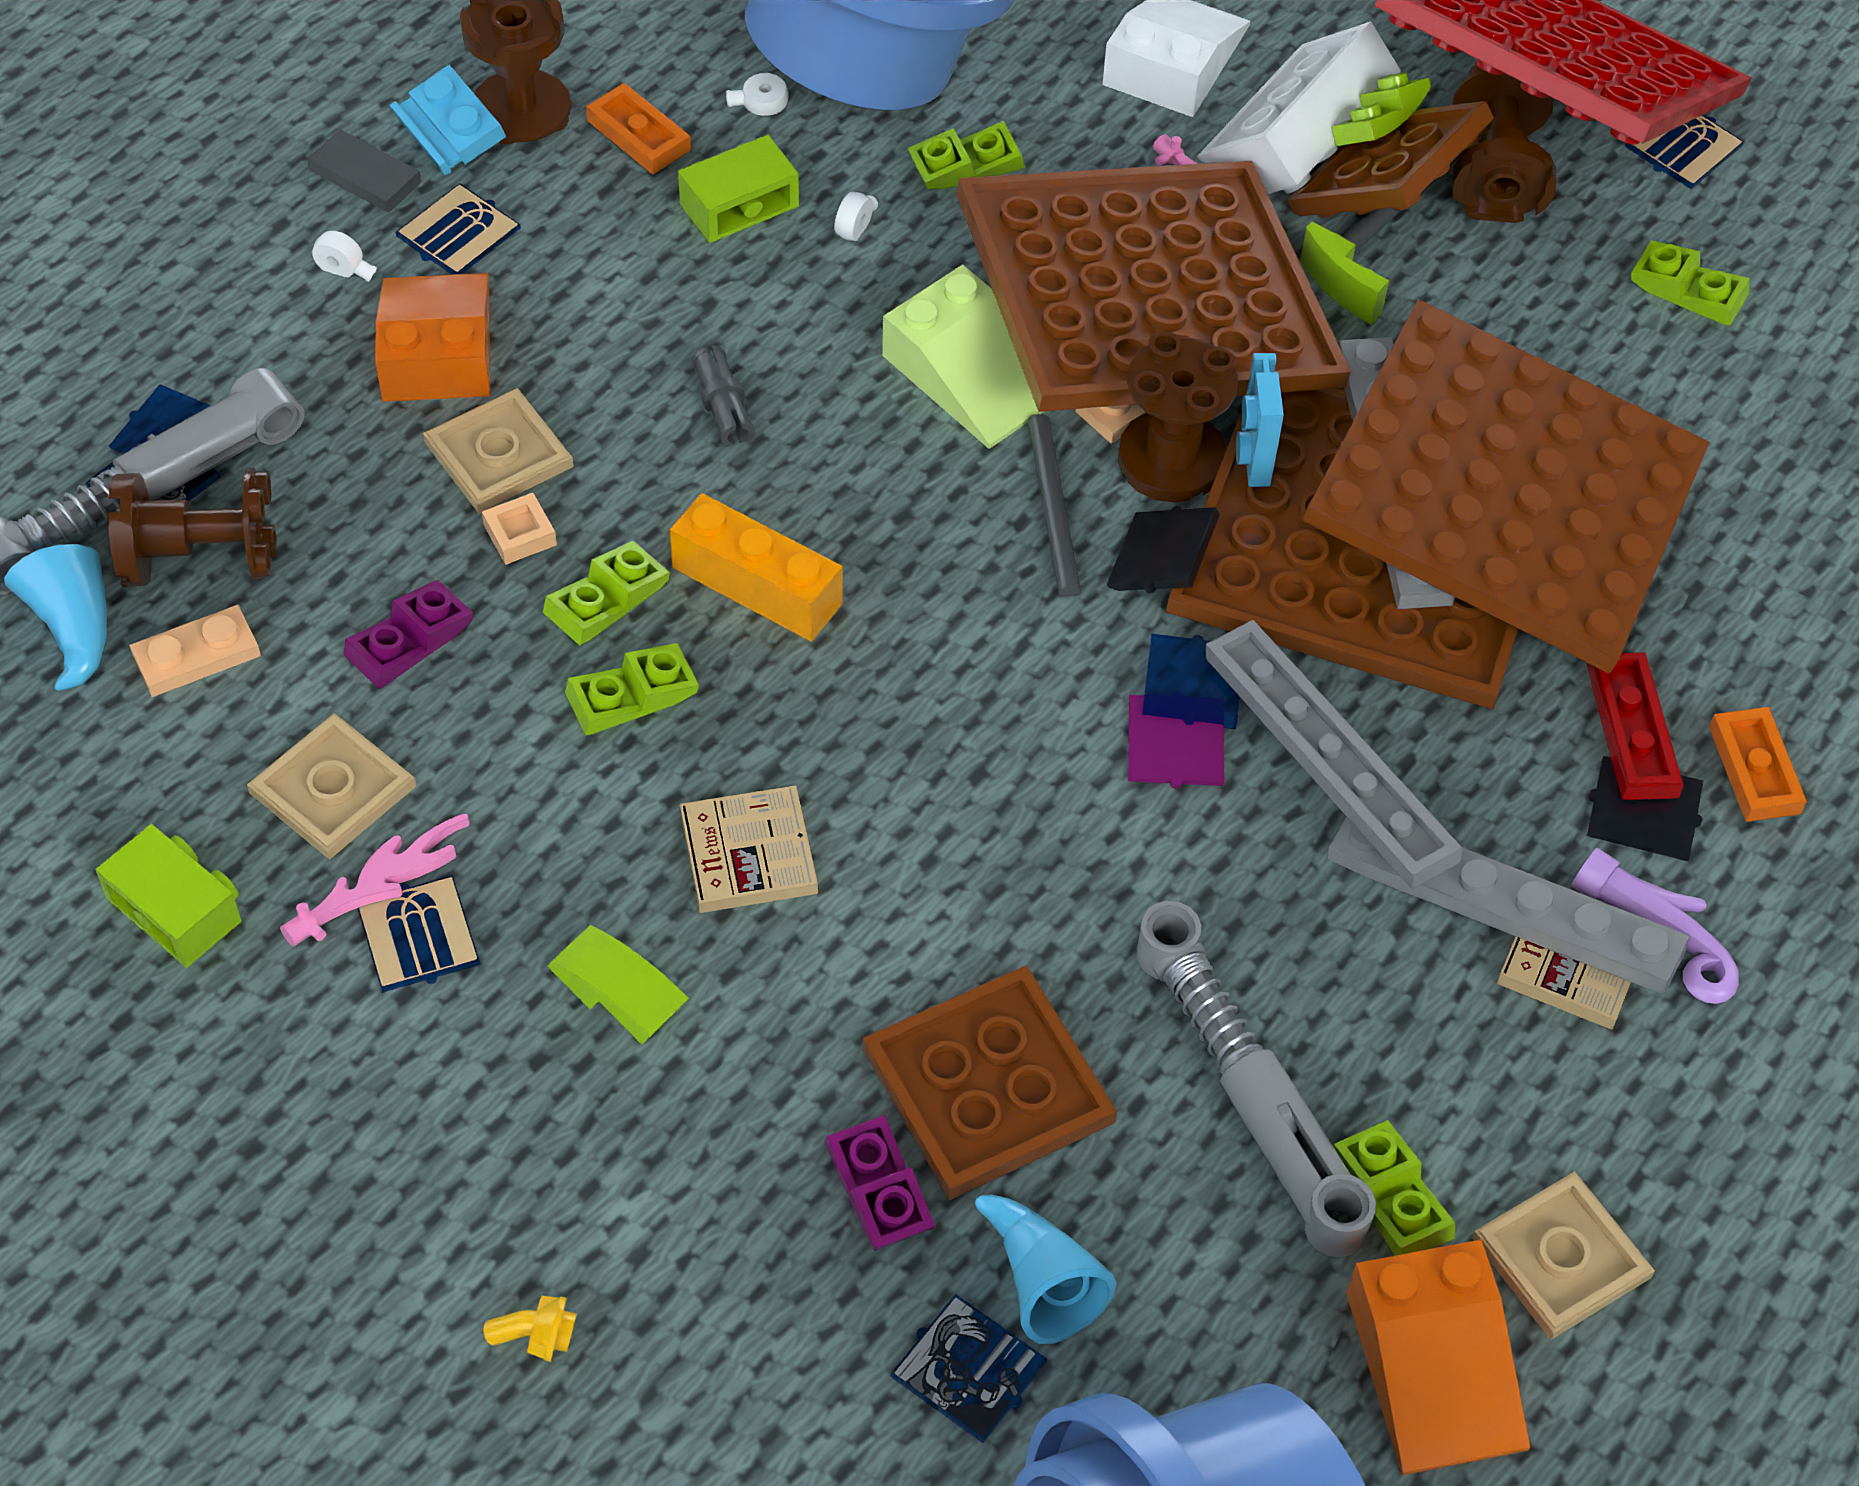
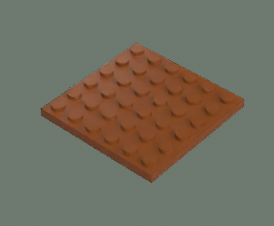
M1252 161L959 178L956 192L958 201L1038 412L1137 404L1133 400L1127 385L1130 363L1140 349L1149 345V339L1154 334L1164 331L1172 332L1179 337L1200 339L1213 346H1222L1229 349L1234 354V367L1239 377L1236 396L1247 395L1254 353H1276L1277 360L1274 372H1278L1281 393L1345 388L1347 386L1351 373L1350 368Z
M1418 299L1312 498L1302 521L1610 674L1621 656L1707 450L1709 441Z
M1333 388L1281 393L1284 417L1270 487H1248L1246 465L1237 464L1236 436L1238 431H1242L1241 411L1204 508L1216 507L1220 514L1193 586L1172 588L1166 612L1227 631H1232L1254 620L1277 646L1493 710L1517 635V627L1456 597L1453 606L1397 609L1386 562L1302 521L1312 498L1352 425L1345 389Z

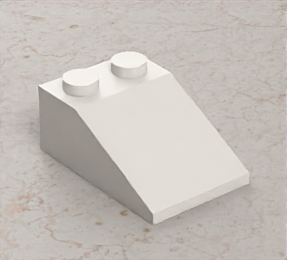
M1145 0L1126 13L1107 42L1102 85L1193 117L1250 26V21L1192 0Z

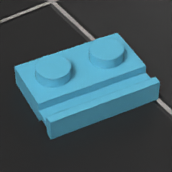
M450 65L409 91L410 98L400 105L396 101L390 104L395 116L444 175L451 173L450 169L461 161L466 165L506 137L499 122Z
M1276 353L1253 354L1247 395L1243 396L1242 431H1238L1236 436V460L1238 465H1246L1248 487L1271 486L1284 417L1278 372H1274L1277 360Z

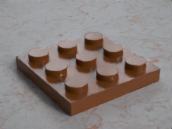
M1486 101L1418 109L1398 128L1374 141L1342 145L1311 175V179L1303 187L1296 190L1287 199V202L1292 212L1300 217L1318 215L1320 218H1326L1342 212L1355 211L1356 214H1365L1374 209L1393 208L1395 211L1407 209L1415 205L1422 198L1421 192L1433 180L1449 171L1451 168L1450 163L1463 150L1468 149L1478 141V134L1494 117Z
M1027 965L863 1038V1051L949 1200L1116 1122L1117 1110Z

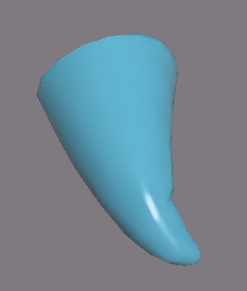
M68 544L42 548L23 557L12 566L4 577L5 586L24 601L47 624L60 650L64 653V671L55 683V689L61 691L83 685L98 670L107 638L105 588L99 553L92 547Z
M981 1195L976 1198V1208L990 1221L1004 1239V1246L1013 1271L1018 1294L1021 1326L1028 1338L1038 1344L1058 1343L1089 1326L1105 1311L1114 1297L1117 1282L1113 1274L1086 1249L1052 1223L1016 1201L996 1195Z

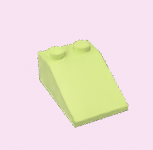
M963 264L883 316L882 356L987 448L990 449L1027 424L1032 416L1043 413L1038 412L993 290Z

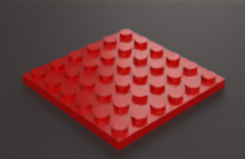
M1377 0L1375 7L1390 14L1388 19L1393 24L1407 30H1417L1418 28L1432 35V42L1439 48L1454 53L1463 51L1476 58V65L1482 70L1495 75H1504L1506 73L1521 81L1520 87L1525 92L1540 98H1548L1550 96L1566 104L1564 109L1570 115L1584 121H1593L1595 119L1611 127L1610 134L1633 145H1637L1639 142L1642 144L1743 96L1752 78L1598 0Z

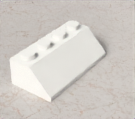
M1372 22L1302 44L1202 150L1197 158L1204 163L1252 161L1267 194L1284 190L1286 194L1292 193L1303 187L1311 179L1309 172L1316 164L1326 160L1335 153L1337 146L1335 145L1332 126L1350 120V110L1362 107L1359 95L1379 88L1377 79L1400 73L1401 70Z

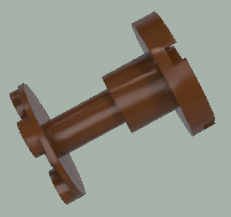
M470 0V6L466 11L463 7L460 13L463 42L474 57L492 65V69L497 73L488 77L476 89L474 94L499 122L506 135L498 143L507 145L515 142L536 141L564 129L568 125L569 114L572 109L569 90L559 78L539 70L542 60L550 56L560 46L565 33L561 3L558 0Z
M1476 64L1470 69L1469 76L1460 83L1453 94V105L1486 101L1494 119L1478 134L1481 137L1479 143L1462 153L1456 162L1453 170V197L1456 203L1459 200L1464 204V213L1472 219L1508 223L1524 221V213L1535 209V216L1548 207L1555 197L1556 166L1551 155L1537 143L1529 141L1527 137L1544 126L1553 112L1554 98L1550 96L1548 98L1533 96L1521 89V81L1506 73L1504 75L1491 74L1482 70Z
M1164 331L1154 334L1149 339V345L1140 349L1131 361L1127 385L1133 400L1146 413L1131 421L1122 433L1118 465L1121 473L1123 470L1124 475L1128 478V483L1137 492L1157 501L1179 503L1190 501L1192 496H1197L1202 492L1205 495L1211 491L1227 448L1221 433L1209 421L1226 412L1237 395L1239 377L1234 367V354L1229 349L1222 346H1213L1200 339L1179 337L1172 332Z
M255 468L245 470L242 508L191 510L187 499L149 501L146 484L140 473L115 474L112 477L109 488V499L120 498V508H117L116 512H108V528L113 566L116 576L122 577L121 586H146L151 578L152 557L189 556L192 554L193 544L244 542L250 574L254 581L270 576L271 558H276L277 535L274 524L265 525V505L271 504L272 496L269 472H256Z

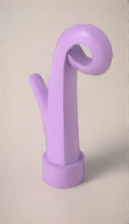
M1596 847L1576 875L1570 887L1581 894L1599 899L1604 903L1689 935L1686 951L1695 957L1686 964L1683 970V982L1687 990L1695 999L1705 1003L1718 1004L1728 1001L1734 996L1739 986V973L1732 956L1715 937L1696 920L1683 912L1700 913L1706 909L1705 900L1677 894L1639 879L1621 869L1619 861ZM1714 971L1719 982L1710 983L1703 978L1700 972Z

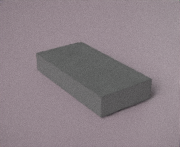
M341 129L307 158L310 171L388 213L421 183L420 171Z

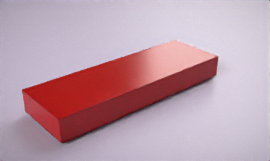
M1646 652L1621 653L1617 664L1610 674L1587 663L1594 698L1622 800L1679 798L1684 785Z

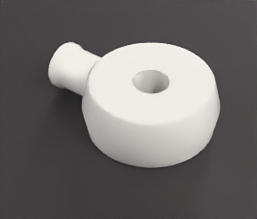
M770 73L753 75L745 82L743 90L726 91L728 107L744 105L750 112L763 116L773 115L782 111L786 107L789 98L784 80Z
M849 192L841 202L835 218L834 229L836 234L845 240L857 241L868 226L872 212L878 207L877 200L871 195L866 196L859 192Z
M327 231L315 241L312 250L313 259L323 271L347 278L355 273L367 282H370L373 274L377 271L376 266H372L362 260L361 248L351 237L344 233Z

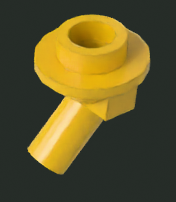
M541 1296L537 1311L522 1310L487 1320L483 1327L484 1337L490 1345H498L529 1336L527 1353L543 1358L544 1361L551 1362L554 1350L567 1353L577 1313L564 1310L567 1301L566 1297Z

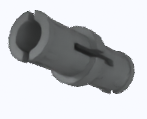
M712 345V353L715 358V362H712L707 346L699 349L693 355L692 363L703 387V405L708 412L712 411L720 432L721 442L725 446L735 445L731 434L734 430L740 443L751 441L755 431L743 405L745 399L743 395L745 393L742 384L732 376L725 351L720 346Z

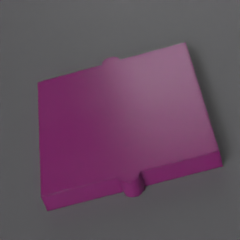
M1173 693L1171 697L1129 695L1128 781L1170 783V786L1175 789L1180 788L1182 784L1224 786L1223 700L1182 698L1179 693Z

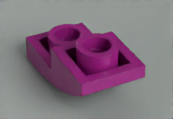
M437 579L393 600L390 618L346 638L344 656L378 689H381L455 638L472 621L473 612Z
M885 1115L826 1136L824 1143L864 1233L874 1251L934 1229L935 1224L912 1167L906 1168Z

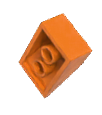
M488 273L383 278L376 317L375 364L382 402L491 396Z
M1482 1239L1356 1263L1346 1295L1401 1474L1407 1475L1528 1451L1530 1443L1502 1299Z

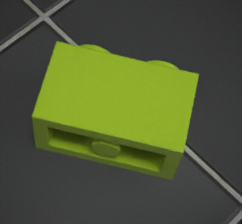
M769 135L741 144L731 150L696 162L678 171L680 205L709 243L799 206V173Z
M151 823L95 870L106 899L187 968L242 922L235 901L239 897V893L234 884L221 871L215 869L209 873L198 863V857L193 849L181 837L174 835L169 839Z

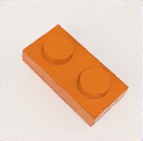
M626 83L619 85L586 106L587 121L652 175L691 151L690 135Z
M1762 707L1714 714L1709 729L1745 822L1800 815L1807 800L1770 708Z

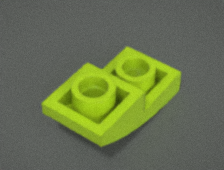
M1402 72L1377 79L1379 88L1359 95L1362 107L1350 110L1351 119L1332 126L1335 145L1341 146L1374 141L1398 128L1416 111L1431 88L1429 77L1408 80L1407 72Z
M1004 121L963 139H959L955 129L952 128L908 148L909 155L927 189H946L958 186L959 178L998 176L1025 168L1022 154Z
M1311 221L1306 227L1301 262L1315 282L1331 298L1358 318L1372 325L1383 312L1389 280L1353 261L1356 244Z
M1652 240L1631 272V281L1648 293L1726 326H1731L1750 290V278L1700 267V251Z
M631 541L592 559L588 577L547 595L543 613L580 646L590 641L658 591L668 582L670 572L637 543Z
M678 643L627 652L624 655L621 668L568 678L565 694L585 736L678 704L696 694L699 684Z
M592 925L587 927L548 965L549 969L590 1010L600 1002L641 1045L689 999L672 981L638 953Z
M1388 1120L1334 1144V1149L1350 1174L1364 1181L1372 1190L1376 1200L1373 1222L1394 1256L1433 1249L1455 1239L1456 1223L1422 1181L1421 1161Z

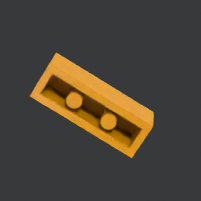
M704 493L697 497L670 528L673 569L811 642L843 604L842 565Z

